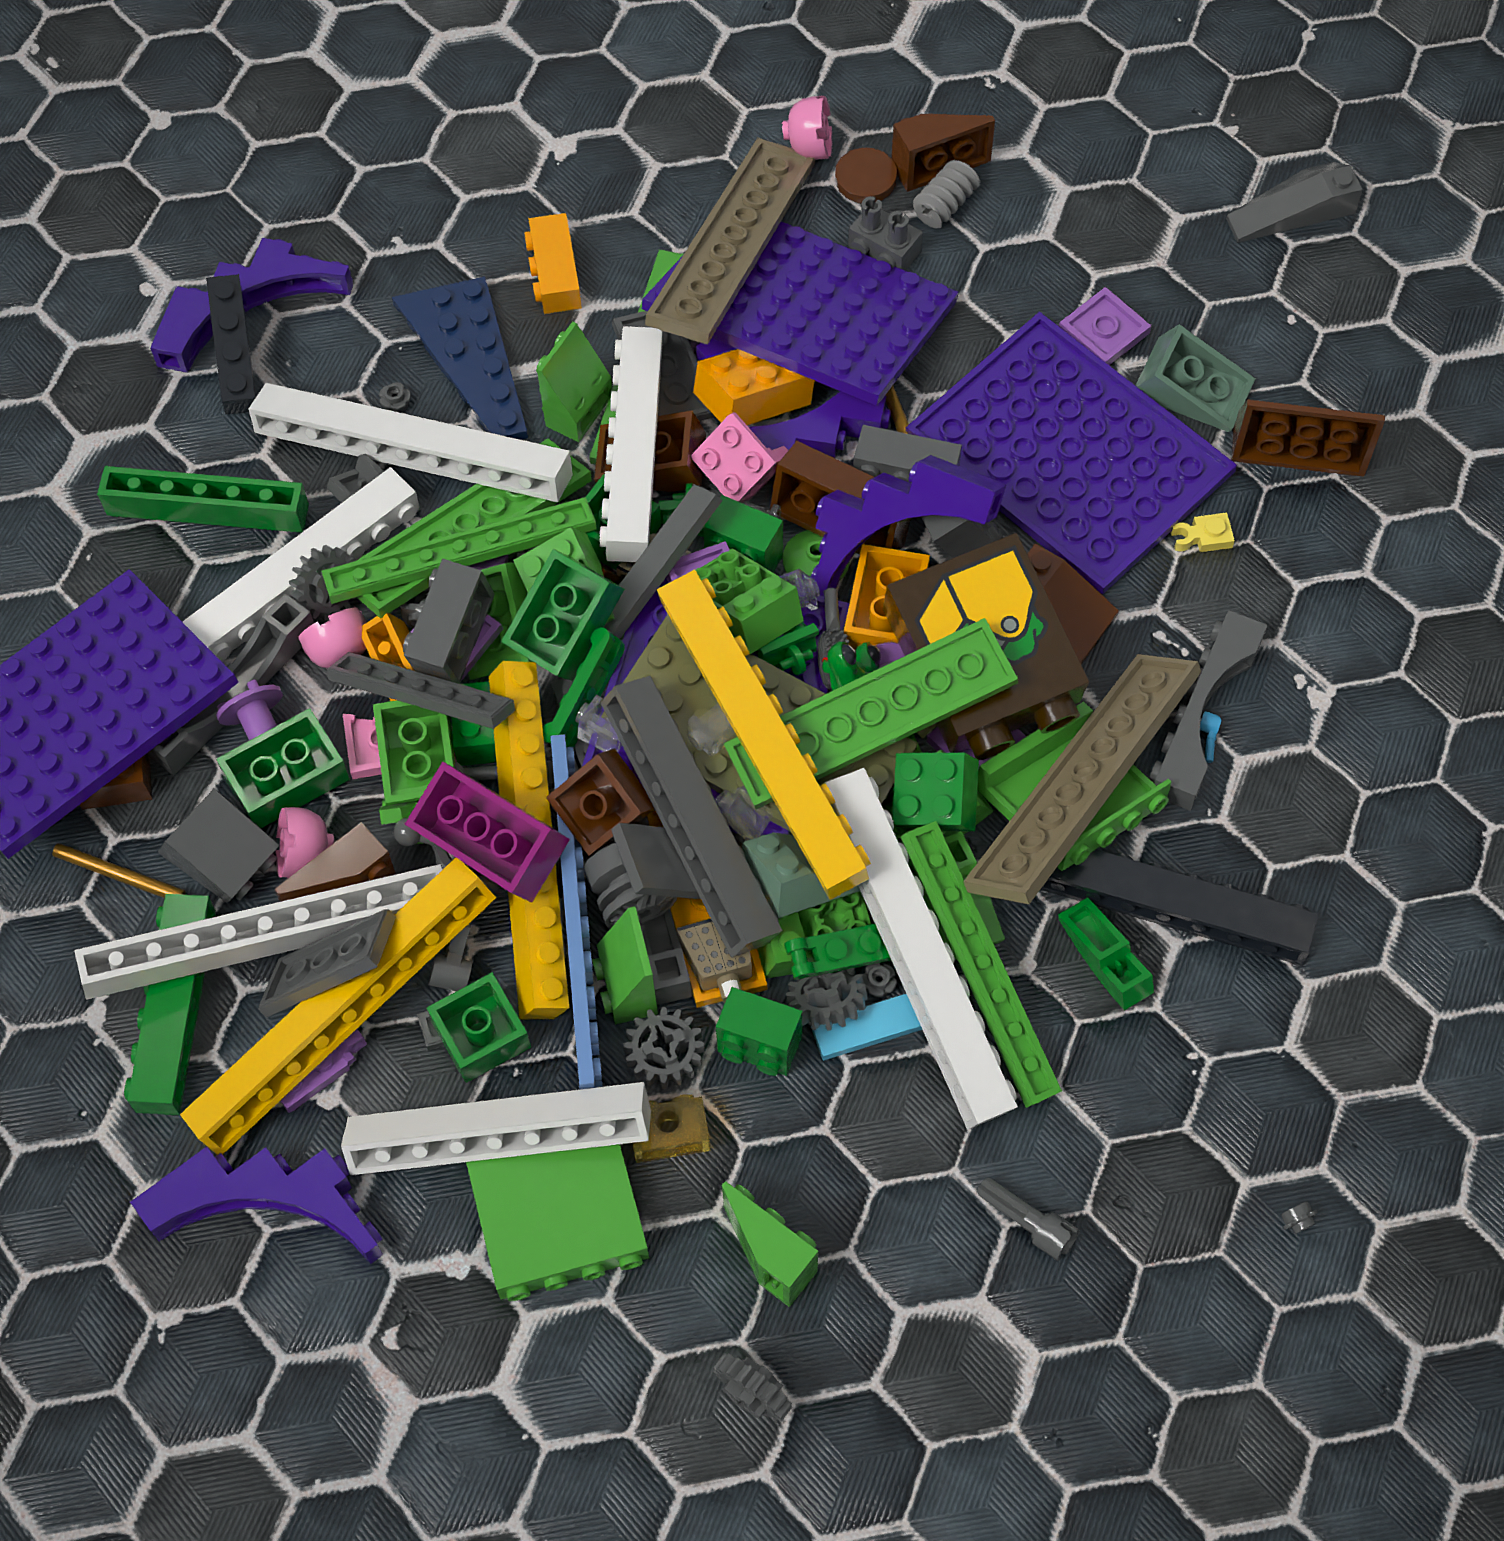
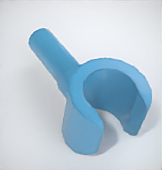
M1205 711L1200 722V731L1208 733L1205 760L1208 763H1212L1221 718L1218 715Z

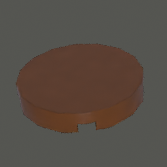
M875 148L854 149L843 155L836 165V186L843 196L857 203H862L863 199L869 196L875 197V202L878 199L882 201L892 193L896 186L897 168L893 159L883 151Z

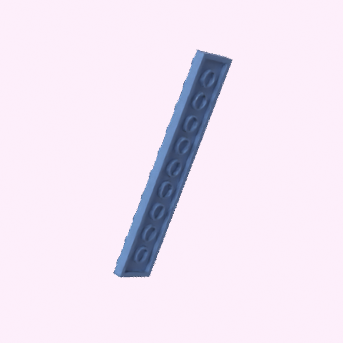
M565 734L551 735L555 789L575 773L573 747H566ZM557 813L558 832L570 839L560 858L579 1088L602 1087L600 1058H592L593 1055H599L597 1022H589V1020H596L594 986L586 987V985L593 984L591 951H583L590 950L588 916H586L587 902L582 846Z

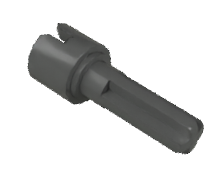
M986 1178L980 1184L977 1190L978 1195L1032 1234V1244L1057 1261L1061 1259L1060 1254H1067L1071 1249L1080 1229L1055 1212L1044 1215L991 1178Z

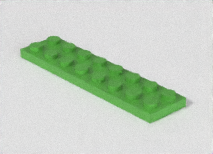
M548 438L540 443L541 445L560 448ZM572 456L570 457L573 475L558 502L592 481L591 471ZM475 484L358 560L548 508L558 502ZM430 576L356 598L379 618H382L386 612L389 614L427 589Z
M983 618L779 717L784 725L791 723L801 741L796 746L801 755L806 753L810 755L818 770V773L813 775L817 781L1018 684V678L987 620ZM738 737L725 742L724 746L755 809L757 810L773 802L771 795Z

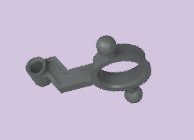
M408 818L399 820L393 831L394 837L399 844L413 846L421 842L431 845L435 852L436 865L441 864L442 870L452 861L447 851L406 826L405 822ZM560 858L556 862L557 877L562 871ZM477 875L491 892L501 888L500 885L486 876ZM471 922L448 943L445 955L439 953L435 955L428 985L452 991H458L467 986L472 961L462 959Z

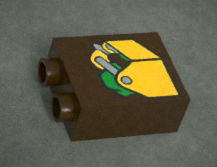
M1017 533L887 585L882 609L904 656L985 618L1018 678V684L936 723L950 753H961L971 749L976 759H988L1014 745L1015 740L1011 732L1036 722L1042 734L1050 733L1067 726L1080 716L1076 705L1080 703L1089 680Z

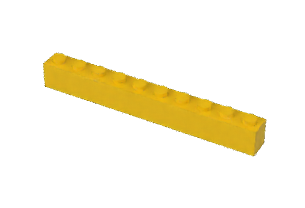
M694 569L658 588L657 592L663 607L828 898L831 900L868 880L869 876L866 867L871 862L861 844L854 847L849 835L853 834V831L843 813L836 816L831 807L835 803L832 793L825 783L820 786L813 775L818 773V770L808 753L801 755L796 745L801 741L791 723L783 724L779 717L780 714L784 713L780 703L774 694L767 696L762 685L766 684V680L758 665L755 664L751 667L745 658L750 653L741 636L739 635L734 638L730 632L729 627L733 626V623L725 608L717 609L712 599L717 596L709 580L705 578L701 581Z
M502 661L489 676L490 693L514 700L515 711L494 728L499 795L552 827L550 803L546 798L549 795L537 665L535 662ZM556 864L532 903L508 891L519 1019H555L569 1009Z
M458 858L452 860L395 914L396 919L378 967L300 1002L180 1114L201 1142L216 1155L219 1153L223 1155L496 897Z

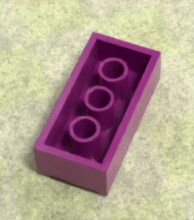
M443 761L405 822L406 826L510 893L531 903L570 841L565 835Z

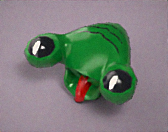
M846 642L834 644L829 649L827 657L822 659L823 672L830 674L832 691L879 669L881 653L870 642L862 643L856 650Z

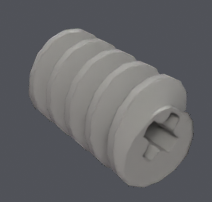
M949 161L936 177L929 182V185H926L921 193L914 198L913 207L916 215L929 227L941 228L942 222H947L951 218V214L958 210V206H962L966 198L973 194V190L980 186L979 176L969 165L961 161Z

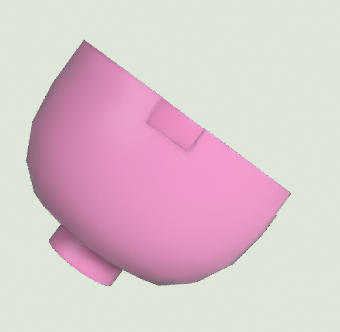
M826 96L801 99L791 108L788 121H783L782 124L784 140H790L792 149L797 154L814 158L815 160L829 159L832 153V126H829L827 117L831 115Z
M349 608L329 615L330 621L321 626L316 622L298 636L304 652L312 662L320 667L329 668L348 652L362 655L367 648L362 640V625L367 622L358 608Z
M284 807L280 811L276 838H280V850H276L278 876L291 877L334 843V836L327 833L325 822L318 814L309 809Z

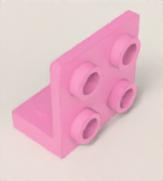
M733 412L723 420L691 456L692 460L724 496L743 503L750 500L776 474L777 464L788 450L785 446L774 450L766 448L743 420Z

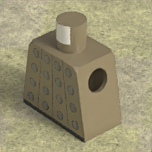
M711 919L677 928L682 952L702 990L707 991L719 987L724 1003L731 987L742 990L740 981L752 977L750 951L731 958Z

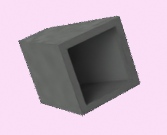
M213 788L169 836L158 853L228 903L234 896L241 900L254 885L249 880L257 870L264 874L275 862L277 857L273 852L279 844Z

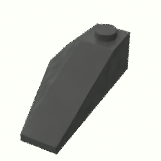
M1331 162L1303 169L1229 213L1226 220L1237 243L1355 214L1363 189L1351 165Z

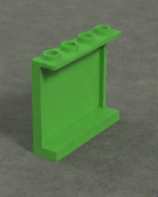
M1082 702L1076 706L1080 716L1067 726L1042 734L1038 729L979 766L977 790L1009 821L1093 713V710L1086 703ZM1132 765L1057 867L1063 871L1072 864H1081L1098 847H1107L1124 830L1131 831L1147 815L1159 813L1168 803L1169 799L1167 796L1172 782L1167 779L1156 786L1137 767Z
M620 1144L466 1162L495 1286L500 1300L505 1298L508 1301L522 1300L531 1295L530 1291L545 1288L546 1291L558 1290L567 1286L570 1280L581 1277L586 1281L594 1280L604 1276L606 1270L620 1267L621 1270H630L642 1265V1260L649 1259L648 1248Z

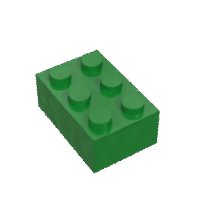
M553 549L501 642L552 674L573 681L579 665L584 662L592 647L591 634L595 629L605 626L625 589L574 558Z
M310 708L216 758L224 778L248 818L260 829L278 820L282 808L301 807L350 780L344 761Z

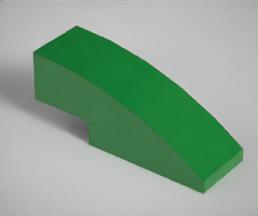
M1088 897L1058 914L1060 923L1083 959L1124 1011L1154 993L1153 975L1131 952L1130 942Z

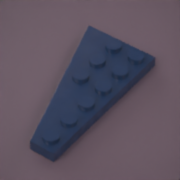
M485 276L392 297L393 305L397 311L401 312L405 317L408 326L424 343L427 352L449 382H452L457 388L460 397L465 403H468L485 431L519 440L528 438Z

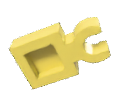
M1227 513L1194 517L1193 526L1180 522L1173 526L1171 536L1183 535L1185 539L1176 540V551H1186L1195 544H1198L1199 552L1233 548L1235 542Z

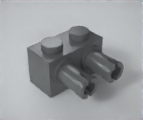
M866 197L861 203L862 213L849 227L848 248L858 250L862 254L877 259V261H885L890 264L891 268L895 266L906 271L922 252L923 231L908 224L909 217L906 214L902 217L901 211L889 214L882 210V202L879 199L875 204V197Z

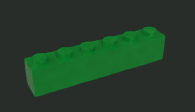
M104 466L97 493L107 516L301 533L304 530L309 507L303 484L298 482Z
M165 893L164 904L159 906L157 910V927L159 930L213 918L215 917L216 909L209 896ZM205 971L144 986V993L147 995L145 1007L139 1009L137 1025L140 1030L139 1040L133 1043L131 1049V1063L134 1065L132 1078H127L124 1088L125 1099L136 1113L180 1115Z

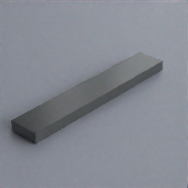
M694 484L619 584L625 590L613 610L615 619L606 623L603 627L610 631L613 636L619 639L623 636L721 504L722 500L717 494Z
M351 652L345 654L327 669L328 679L492 729L497 727L515 711L514 700Z

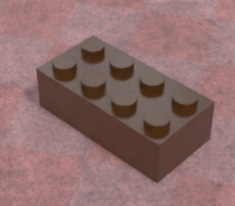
M796 441L777 464L769 512L823 537L826 532L816 528L818 521L816 508L821 498L836 490H841L862 499V491L865 484L874 476ZM911 518L886 525L876 531L864 544L901 550L906 542ZM862 546L856 551V553L859 554V555H860Z

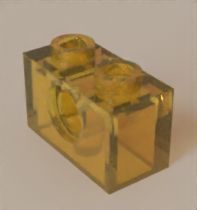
M686 1094L674 1097L672 1102L657 1104L656 1101H649L651 1109L649 1141L633 1143L636 1163L710 1151V1140L702 1097L694 1098L693 1095ZM667 1120L675 1121L679 1125L676 1130L669 1133L661 1131L659 1126Z

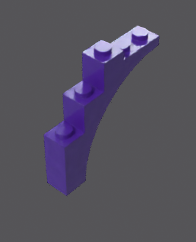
M267 238L261 239L250 268L237 263L219 262L213 276L239 274L245 312L274 299L302 293L327 292L350 295L354 286L349 265H344L337 261L328 262L313 259L307 255L298 256L295 255L292 243H287L280 239L272 240ZM176 286L150 347L157 367L188 373L198 353L212 338L213 329L208 290L203 292L197 288L188 289Z
M840 391L818 408L795 419L749 428L764 446L771 450L782 446L789 450L796 441H799L836 459L837 450L844 449L846 436L859 438L863 425L888 429L891 410L885 409L886 396L875 406ZM775 475L770 479V481H775Z
M929 455L913 465L909 474V482L883 472L867 481L862 491V499L841 490H836L822 497L816 508V516H818L816 528L826 532V534L823 536L819 546V552L822 553L819 564L815 566L810 577V583L813 584L811 593L824 596V590L829 588L837 589L844 569L856 551L876 531L886 525L906 518L928 515L961 517L981 524L990 522L997 517L1007 485Z
M206 1146L130 1201L158 1241L163 1240L186 1225L212 1215L243 1209H262L302 1215L331 1228L352 1243L370 1264L383 1255L377 1244L383 1239L370 1221L363 1225L355 1215L361 1210L347 1192L352 1186L346 1177L350 1174L346 1163L339 1154L332 1158L325 1148L292 1171L280 1153L273 1158L266 1147L233 1170L222 1153L214 1157Z

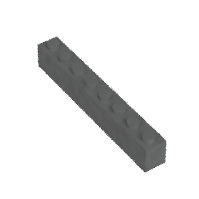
M651 676L614 686L601 701V705L730 957L733 958L765 946L782 932L777 915L771 910L759 881L754 877L745 859L742 848L737 844L728 827L726 817L721 813L712 796L710 786L703 779L692 752L688 750L679 732L676 721L672 719L663 702L661 692L656 688Z

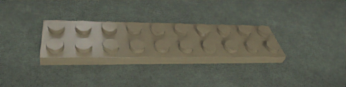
M757 138L648 310L645 325L708 345L814 167L815 159L797 154L790 147Z
M1137 654L963 882L968 893L1024 904L1031 903L1200 675L1201 669L1198 661Z

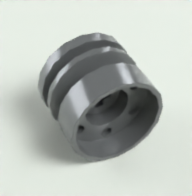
M616 843L598 851L584 865V873L592 892L600 896L597 899L598 907L603 912L604 922L609 928H612L630 907H636L641 925L662 915L677 901V897L635 894Z

